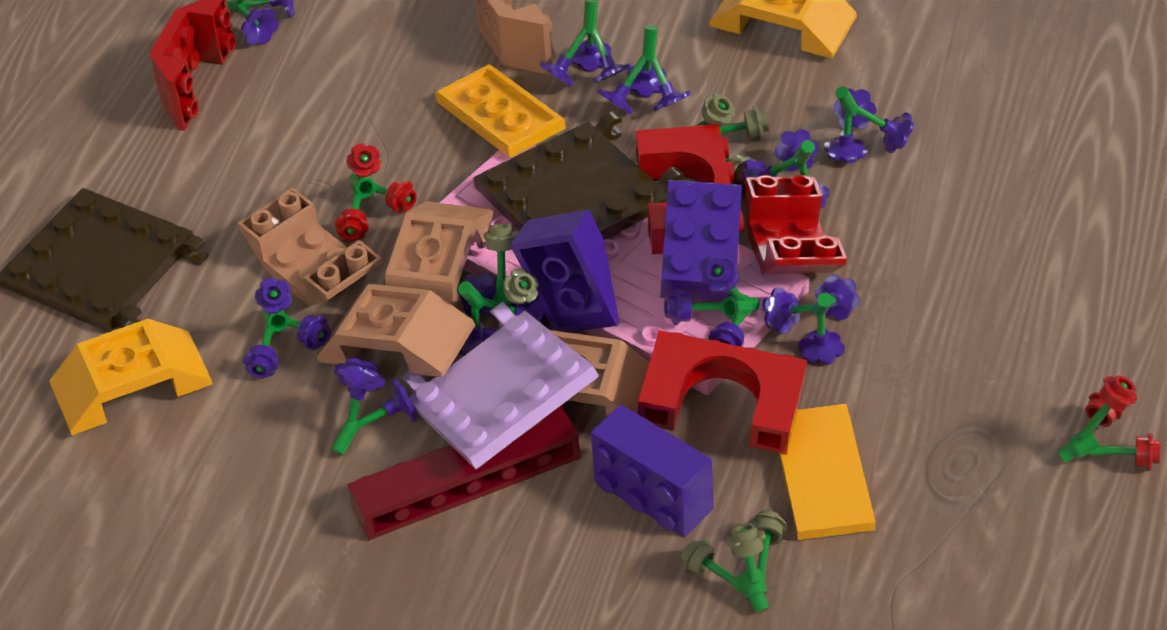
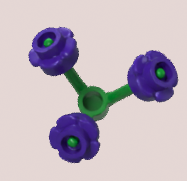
M716 257L707 263V269L702 273L703 283L706 286L709 285V288L714 292H729L732 296L726 297L723 302L691 303L689 292H678V289H673L671 296L665 297L664 313L666 318H671L674 325H678L680 322H689L692 311H722L725 317L731 319L732 322L720 323L715 330L710 331L708 340H718L726 344L743 346L744 333L739 325L745 320V317L759 309L760 303L756 297L744 295L735 287L739 276L736 270L737 264L734 260Z
M267 278L260 283V288L255 292L256 303L262 307V318L265 322L264 334L261 345L251 347L243 357L245 370L255 378L270 377L279 368L277 353L269 347L271 336L274 332H280L287 326L298 329V340L304 343L306 348L312 350L325 345L330 338L331 330L329 325L326 324L327 319L324 316L318 315L315 317L308 315L300 322L286 315L283 310L290 306L292 297L289 294L291 288L284 280L277 281L275 278Z

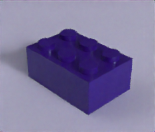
M668 180L660 298L671 296L673 289H678V292H689L691 300L723 302L726 297L732 296L729 292L718 293L712 291L709 285L706 286L703 283L702 273L707 269V263L716 257L722 259L730 258L737 264L742 185Z
M621 404L591 432L594 478L598 486L605 492H612L619 496L634 510L642 511L654 518L664 529L673 530L685 538L714 509L712 459Z

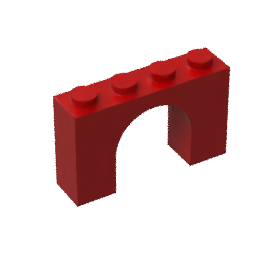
M719 124L636 131L637 166L650 178H660L668 168L677 167L684 174L685 178L694 179L699 182L731 184L734 182L733 163L726 162V159L729 158L728 139L721 138ZM666 202L648 204V235L652 255L663 254ZM740 211L739 233L744 232L743 213Z
M659 330L639 396L637 414L661 429L674 431L683 399L694 385L708 379L732 380L746 387L752 393L757 403L751 425L749 447L787 455L805 383L807 360L799 359L792 355L760 351L753 347L745 348L722 343L718 340H706L687 336L679 332Z

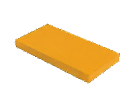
M490 64L435 92L438 104L509 158L566 129L563 117Z
M847 404L799 409L787 455L779 453L797 540L875 531L876 521Z

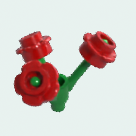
M356 144L351 148V154L347 155V166L353 172L349 178L350 186L353 189V200L351 209L342 211L339 217L336 218L334 225L336 233L348 241L362 239L365 237V233L369 231L366 215L359 210L362 198H368L374 192L386 195V205L398 214H404L407 210L412 209L416 203L417 194L412 189L413 184L410 181H404L403 183L394 181L387 188L375 183L369 177L379 171L382 163L379 160L380 152L373 145Z
M1117 375L1115 378L1107 376L1103 379L1104 385L1099 393L1094 392L1089 396L1090 400L1085 407V412L1090 418L1089 422L1081 431L1068 439L1070 443L1057 450L1065 464L1078 455L1080 458L1087 454H1090V456L1132 455L1135 456L1136 467H1147V471H1151L1152 463L1160 464V440H1153L1151 433H1148V436H1136L1135 447L1100 446L1092 434L1098 425L1109 427L1116 419L1120 420L1122 411L1130 406L1131 403L1135 404L1137 401L1136 388L1128 378Z

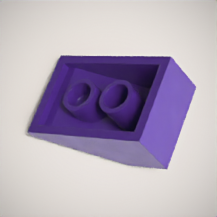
M590 210L528 220L510 246L521 268L532 277L535 275L539 283L536 289L538 291L537 299L553 331L570 333L617 326L619 317L605 243Z

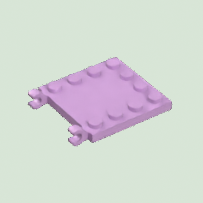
M503 302L490 310L491 314L500 322L499 327L501 329L451 365L444 377H435L430 382H426L421 375L411 374V371L402 376L403 380L411 388L412 395L408 398L413 404L415 412L475 469L479 468L599 377L591 363L529 313L524 311L520 315L515 316Z

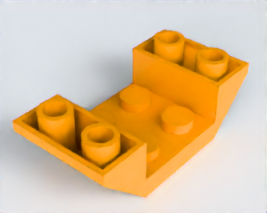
M723 0L710 20V27L740 34L750 17L801 30V51L833 58L854 23L857 12L846 0Z
M150 319L139 321L76 344L49 380L72 436L107 423L102 403L170 379L177 396L180 397L213 385L212 379L189 331Z

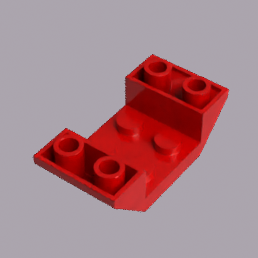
M199 0L176 9L149 52L161 103L178 130L185 131L191 119H194L198 113L199 102L195 99L193 76L191 73L197 69L199 61L223 65L229 53H232L235 49L236 36L232 33L230 24L231 11L227 8L226 0Z
M763 175L746 178L747 229L762 274L834 273L846 265L847 256L839 237L825 236L820 225L819 215L823 196L815 177L805 175L772 177Z

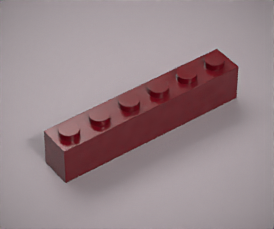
M559 406L477 469L451 445L348 483L351 506L369 541L581 459L579 435L562 406Z

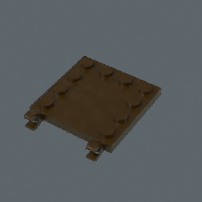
M614 111L603 115L596 126L587 121L474 176V187L519 231L531 219L589 209L605 240L648 218V204L667 202L668 180L678 181L684 177V174L677 167H671L661 175L657 182L650 178L611 142L622 136V132L615 126L622 122V118Z
M82 188L0 271V287L102 330L111 332L116 326L123 328L141 321L137 319L142 313L141 309L135 305L180 257L196 265H201L209 255L207 252L200 250L205 244V240L193 235V231Z

